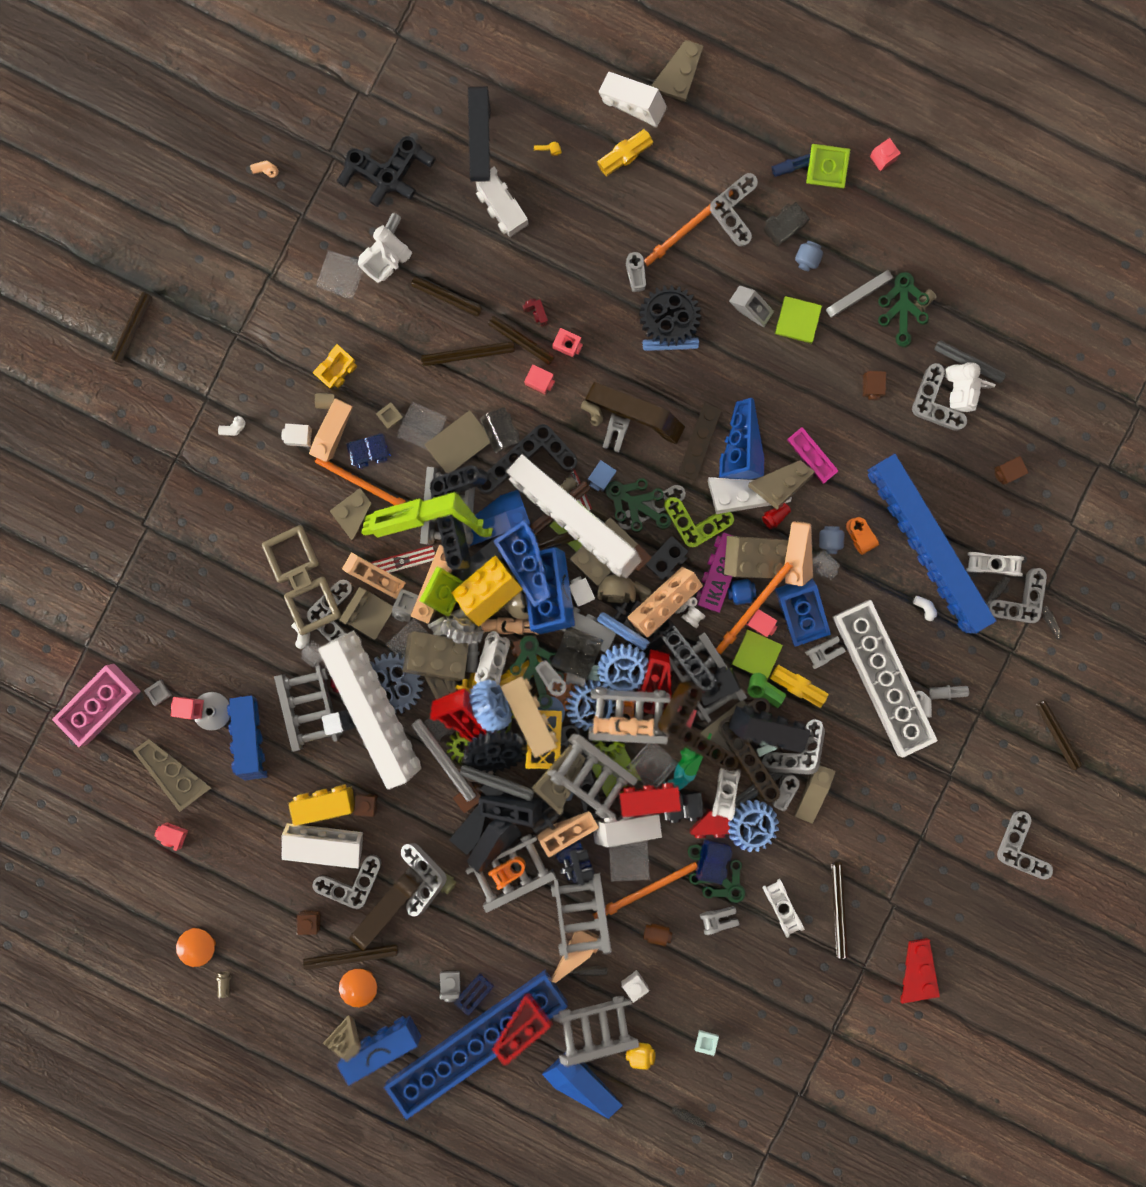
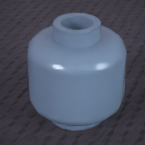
M807 241V243L800 245L795 261L800 264V269L809 272L810 269L818 268L824 253L819 244Z
M824 526V529L819 533V547L826 550V554H837V550L844 548V531L840 530L838 526Z

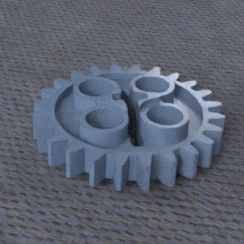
M393 652L389 653L388 658L385 653L381 654V659L378 656L375 657V663L371 661L370 664L376 673L384 674L385 681L379 682L385 691L390 692L391 699L389 702L394 707L395 714L398 709L401 713L405 712V708L410 710L412 708L411 704H417L415 698H421L418 692L424 690L423 687L419 686V684L424 683V680L419 679L421 675L403 673L402 676H399L395 673V667H400L403 670L404 657L401 658L400 652L395 657ZM396 681L397 684L394 686L390 685L389 682ZM401 685H406L409 688L408 694L401 691Z

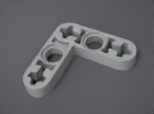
M751 173L743 175L710 204L711 213L737 246L747 245L752 238L750 230L732 208L756 188L758 181L756 176ZM751 179L752 183L750 185L752 187L748 185L742 190L740 187L746 180ZM736 190L739 195L738 199L732 200L729 197V191ZM720 203L723 204V206H722L723 212H722L720 209H719V210H716V209H715V207L717 206V204H720ZM728 210L729 213L722 218L721 215ZM727 217L735 219L736 224L734 227H729L726 224ZM738 226L741 227V228L738 230L739 233H738L737 231H736L735 233L732 232V231L735 230ZM744 233H745V234H746V237H745V240H746V241H744V240H741V241H740V240L738 239V238L740 237V234H744Z
M932 364L925 371L912 406V411L914 415L951 430H961L967 424L966 416L961 412L934 403L945 371L942 365ZM936 368L939 375L934 377L933 382L927 381V379H932L933 373L930 371ZM926 385L933 388V394L930 396L926 395L923 391ZM927 399V401L924 404V408L926 410H924L923 412H919L920 408H918L917 406H920L923 403V400ZM936 410H942L944 412V418L942 420L936 419ZM957 417H959V421L962 422V424H959L957 426L955 425L956 422L952 420H949L948 423H946L948 418L956 419Z
M1032 568L1027 572L1022 604L1003 600L988 601L986 605L992 615L996 618L1025 623L1038 622L1042 612L1047 579L1046 572L1041 568ZM1034 574H1037L1039 579L1033 578ZM1033 590L1037 592V599L1035 601L1030 599V592ZM992 606L1003 608V611H995L992 609ZM1012 606L1017 609V614L1014 617L1009 614V609ZM1023 612L1034 613V616L1023 615Z
M339 580L330 588L331 592L335 590L338 593L341 590L340 584L348 585V592H341L339 594L342 597L340 600L337 595L332 593L337 606L346 600L353 591V585L347 580ZM324 595L307 612V618L311 623L319 620L312 618L314 616L312 612H318L321 609L319 607L320 604L324 609L328 610L327 613L322 611L319 614L321 618L332 613L330 607H327L325 604L326 598ZM335 621L331 622L335 626V631L332 634L325 632L326 625L318 628L329 642L332 641V637L336 636L339 631L341 632L338 635L339 637L347 634Z
M816 719L807 723L806 728L811 731L803 753H768L763 757L765 768L769 772L816 773L820 766L825 728L822 723ZM815 726H818L819 729H816V737H814V733L812 730L815 729ZM816 743L817 748L815 750H808L809 744ZM809 756H811V761L813 764H811L810 767L807 768L806 764H809ZM772 759H774L776 762L770 765L768 762H772ZM788 760H795V765L787 767L786 763Z
M1016 811L1011 817L999 847L998 859L1002 863L1044 880L1048 879L1053 874L1052 866L1043 860L1020 851L1032 820L1028 813ZM1023 816L1026 819L1025 823H1020L1017 818ZM1014 826H1016V827L1019 826V828L1022 829V832L1019 831V830H1017V829H1014L1013 827H1014ZM1014 832H1017L1019 835V840L1016 843H1012L1009 839L1010 835ZM1009 851L1010 855L1016 857L1015 861L1010 858L1005 860L1004 852L1008 853ZM1026 857L1029 859L1030 864L1027 868H1022L1020 861ZM1035 865L1041 868L1044 867L1045 869H1047V872L1041 874V872L1037 869H1034Z
M410 843L402 847L401 855L423 879V882L407 902L406 909L411 916H418L425 912L446 883L447 877L444 871L416 843ZM422 860L427 864L426 870H423L420 866ZM424 888H427L429 890V898H426L424 896Z
M377 855L366 857L353 887L328 876L321 875L313 881V889L316 893L354 909H360L366 903L382 864L381 859ZM374 859L377 867L374 866L370 873L363 872V870L368 871L370 864L367 862ZM361 877H368L370 885L367 887L361 886ZM324 880V884L326 886L330 887L331 883H333L334 886L331 888L330 893H328L327 891L329 890V888L323 887L322 889H320V885L317 884V882ZM336 887H342L345 890L343 897L335 895L334 890ZM359 890L366 891V894L362 892L360 896L362 902L355 904V900L352 897H356Z

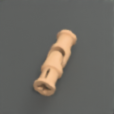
M498 617L497 619H487L481 624V630H484L483 634L491 631H496L498 634L516 633L518 635L535 633L530 631L529 620ZM503 621H506V631H504L502 628Z
M594 716L593 734L609 732L610 735H625L629 733L632 736H636V734H649L650 737H653L654 722L653 719L649 721L637 720V718L629 720L622 717L604 719ZM617 720H620L618 725L619 732L615 729V722Z

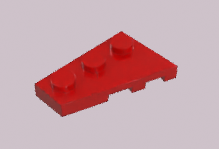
M928 938L909 941L906 972L900 1000L902 1004L940 997L930 940Z

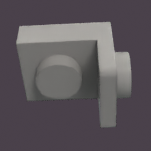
M401 589L392 608V616L399 621L410 622V616L419 595Z
M460 971L440 972V999H444L445 1002H454L460 997Z

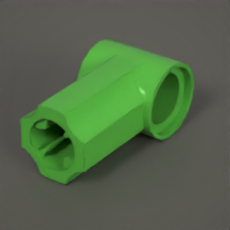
M754 673L750 677L748 694L751 697L765 698L775 708L782 704L786 694L768 683L765 675Z

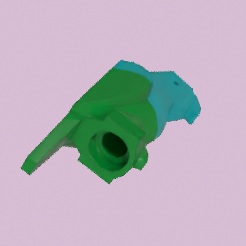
M709 733L708 739H711V733ZM686 747L680 752L682 759L676 765L674 778L667 782L678 785L679 791L696 778L704 758Z

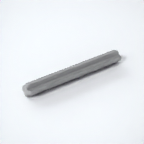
M418 719L415 721L412 727L467 801L474 799L476 796L475 792L464 777L461 776L458 769L422 720Z

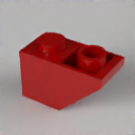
M708 809L704 816L690 828V833L695 835V838H706V835H714L715 838H725V834H730L728 832L730 829L728 822L730 820L719 815L714 817L712 816L713 809Z

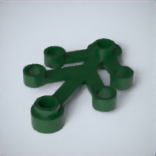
M907 272L897 275L895 287L878 300L882 308H887L890 306L891 300L900 293V300L886 314L879 316L878 323L882 327H887L900 311V332L896 335V343L902 348L908 347L912 343V337L908 333V311L917 318L919 324L925 325L929 322L928 314L921 312L908 300V291L917 298L921 306L929 303V296L914 286V278ZM907 279L908 281L906 284L902 285L901 280ZM921 297H927L925 302H920ZM888 299L887 304L882 305V300ZM925 315L926 320L920 321V317ZM883 318L888 319L885 324L881 323ZM905 335L907 337L906 340L901 342L900 337Z
M640 478L635 483L625 485L618 481L610 482L606 487V494L608 498L614 500L616 521L624 522L627 518L626 512L622 509V499L628 503L633 532L638 533L643 528L642 522L639 521L637 509L655 520L659 529L666 530L670 527L671 518L668 514H659L643 504V502L662 500L664 494L661 489L656 488L651 493L630 496L626 492L646 490L648 486L647 481ZM644 482L645 486L641 488L638 484ZM616 487L619 489V491L617 493H613L612 489ZM656 492L662 494L659 498L654 496ZM623 513L624 518L618 519L617 515ZM666 518L667 522L662 524L660 519ZM638 523L640 524V528L634 529L633 525Z
M525 636L520 641L521 653L516 662L511 664L510 672L513 675L520 674L522 664L527 656L529 657L530 665L522 678L523 680L527 678L530 681L532 675H534L539 694L537 700L540 708L546 710L552 706L553 699L546 693L544 682L535 668L540 663L537 660L536 654L546 658L552 665L558 663L559 657L556 653H550L539 647V642L535 637ZM532 642V648H526V643ZM551 655L556 656L555 662L549 660ZM518 666L519 671L516 673L513 672L512 667ZM556 671L557 674H561L562 680H564L563 673L560 671ZM544 697L548 698L546 704L541 703V699Z
M691 844L688 847L689 857L693 860H699L712 875H699L697 872H693L689 875V881L693 885L699 883H721L726 889H713L710 886H706L702 890L703 896L707 899L727 897L733 903L741 902L745 897V889L740 885L741 862L738 859H733L730 862V868L733 870L731 883L726 878V856L728 855V849L724 845H720L716 849L718 855L717 869L703 854V849L699 844ZM698 848L699 852L695 855L692 854V849ZM721 848L726 850L724 855L719 854ZM734 862L739 863V867L736 869L732 867ZM694 875L698 876V880L696 882H693L691 880L692 876ZM707 889L712 890L709 896L705 895ZM735 889L739 890L737 896L732 895V891Z

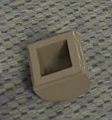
M316 393L315 407L318 409H330L334 399H337V395Z

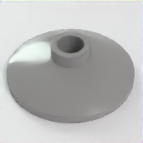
M208 692L197 698L204 700L202 719H194L201 728L217 730L227 724L230 719L227 705H230L226 697L216 692ZM208 708L213 710L212 715L207 713Z

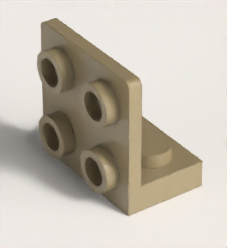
M359 587L341 616L340 621L351 625L375 640L391 616L393 606L366 589Z

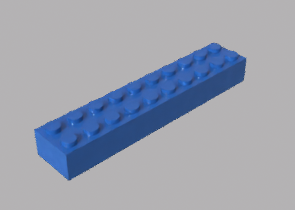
M896 454L868 469L870 481L877 485L879 496L888 503V511L893 517L897 518L899 529L902 533H906L909 538L907 540L909 546L917 551L919 562L922 566H926L929 571L927 572L929 579L938 586V594L942 599L945 598L949 604L947 608L958 619L957 625L962 632L965 631V633H977L996 622Z
M546 969L386 1081L384 1088L406 1120L497 1057L492 1049L527 993H530L549 1019L557 1015L559 1011L567 1008L566 998L557 985L552 982V978Z

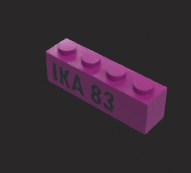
M724 532L721 536H717L714 546L717 547L715 554L711 553L707 563L710 565L708 572H704L701 580L704 585L702 590H698L695 596L697 599L696 606L716 613H720L732 576L724 574L727 536L732 535Z

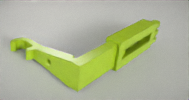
M454 492L426 501L417 499L374 511L373 514L365 516L361 533L363 535L374 534L378 538L423 526L425 521L453 514L455 518L469 526L481 537H490L493 528H482L484 519H477L462 498Z

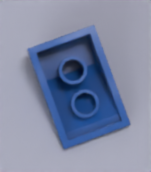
M813 578L804 586L787 584L775 589L794 647L831 635L819 591Z

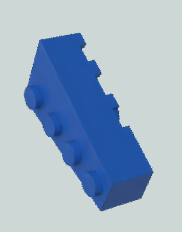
M252 695L229 699L230 705H227V712L231 716L229 733L233 739V742L230 743L231 753L234 754L232 771L236 776L245 781L267 778V771H263L262 763L266 761L265 753H263L259 745L262 744L263 739L260 729H257V726L260 725L257 699Z

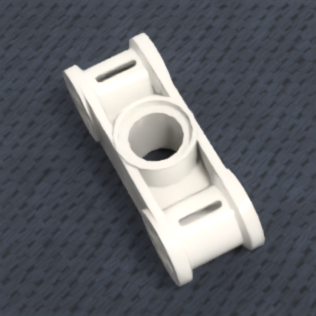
M968 552L967 554L969 556V565L966 568V572L1005 574L1007 576H1022L1023 574L1021 573V563L1024 557L990 555L978 552ZM993 559L997 560L999 563V567L997 569H993L991 566V561Z
M491 631L485 638L484 648L475 674V681L477 683L487 681L488 679L491 681L495 679L496 684H500L503 667L510 647V640L506 637L502 638L496 631Z
M720 767L712 816L719 815L727 817L728 820L732 821L735 812V799L740 769L727 771Z
M777 879L776 883L767 887L763 886L762 888L780 921L779 923L785 936L788 938L790 934L798 930L803 931L804 927L795 913L781 880ZM783 903L787 904L788 910L785 913H780L778 910L779 906Z

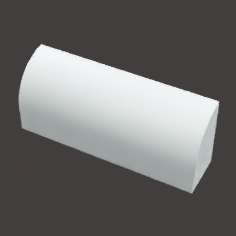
M286 823L282 834V860L358 869L362 852L363 832L305 825L293 826V824Z

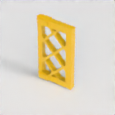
M538 710L540 715L545 714L547 719L550 716H556V727L553 728L550 724L548 726L556 733L555 737L558 742L555 743L556 748L550 750L544 757L539 756L541 760L538 763H531L532 751L527 742L525 768L549 769L553 763H548L545 758L552 751L555 753V761L559 758L562 711Z

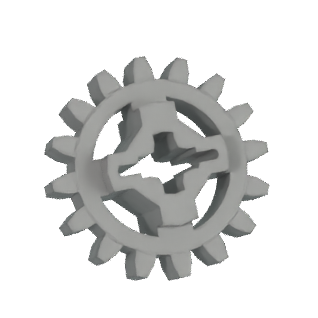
M455 617L453 620L450 618L444 619L441 627L443 635H447V638H452L453 642L459 644H471V642L477 644V642H481L484 630H481L482 627H478L467 618L459 619Z

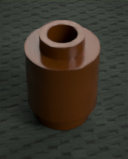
M653 923L651 925L646 924L643 940H647V943L666 947V944L671 942L672 932L669 931V927Z

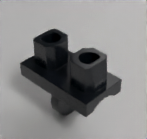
M630 600L629 603L623 602L621 607L615 605L613 608L617 610L614 618L635 632V628L627 617L642 603L638 600H635V602Z
M544 801L542 803V816L531 828L536 835L548 826L554 830L555 826L552 823L563 816L564 812L562 811V814L559 815Z
M576 848L570 849V855L573 865H570L569 859L563 860L565 867L561 868L560 872L567 873L568 879L574 878L572 871L575 870L578 886H582L585 881L594 878L592 867L581 869L580 862L589 860L587 849L576 850Z

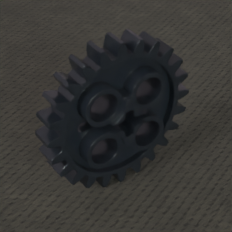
M663 285V291L656 288L655 294L649 292V298H644L645 304H641L640 308L643 311H639V316L642 317L640 324H644L642 331L648 330L647 337L653 335V342L659 339L660 345L666 341L668 347L670 342L677 346L678 340L684 344L685 337L691 339V333L696 334L697 329L695 327L700 326L699 320H701V315L698 313H700L701 307H696L698 300L692 301L693 294L687 296V289L682 293L680 292V286L677 290H674L673 285H671L670 290H667L666 286ZM676 301L679 305L672 306L670 302ZM659 309L662 313L655 314L653 310ZM681 317H684V318H686L688 321H686V322H681V321H679L678 319L681 318ZM667 325L671 329L663 330L661 327Z
M495 730L492 734L489 731L486 732V735L479 734V738L473 737V742H467L468 746H464L465 750L463 751L465 764L480 771L485 770L486 773H489V771L496 773L497 770L503 772L504 768L510 770V766H517V762H522V758H525V753H527L523 737L518 736V733L512 734V731L505 733V730H502L500 733Z

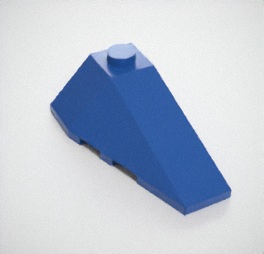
M748 398L736 402L730 422L732 426L729 437L726 436L725 443H727L726 449L720 457L719 478L751 480L764 476V454L753 398Z
M519 490L499 496L475 515L477 519H484L482 528H493L490 537H481L471 529L473 542L470 544V547L503 535L523 520H526L530 526Z
M523 520L493 542L529 600L536 607L551 597L536 536L527 521Z
M559 1057L542 1073L556 1090L608 1119L623 1106L585 1062L567 1067L560 1063Z

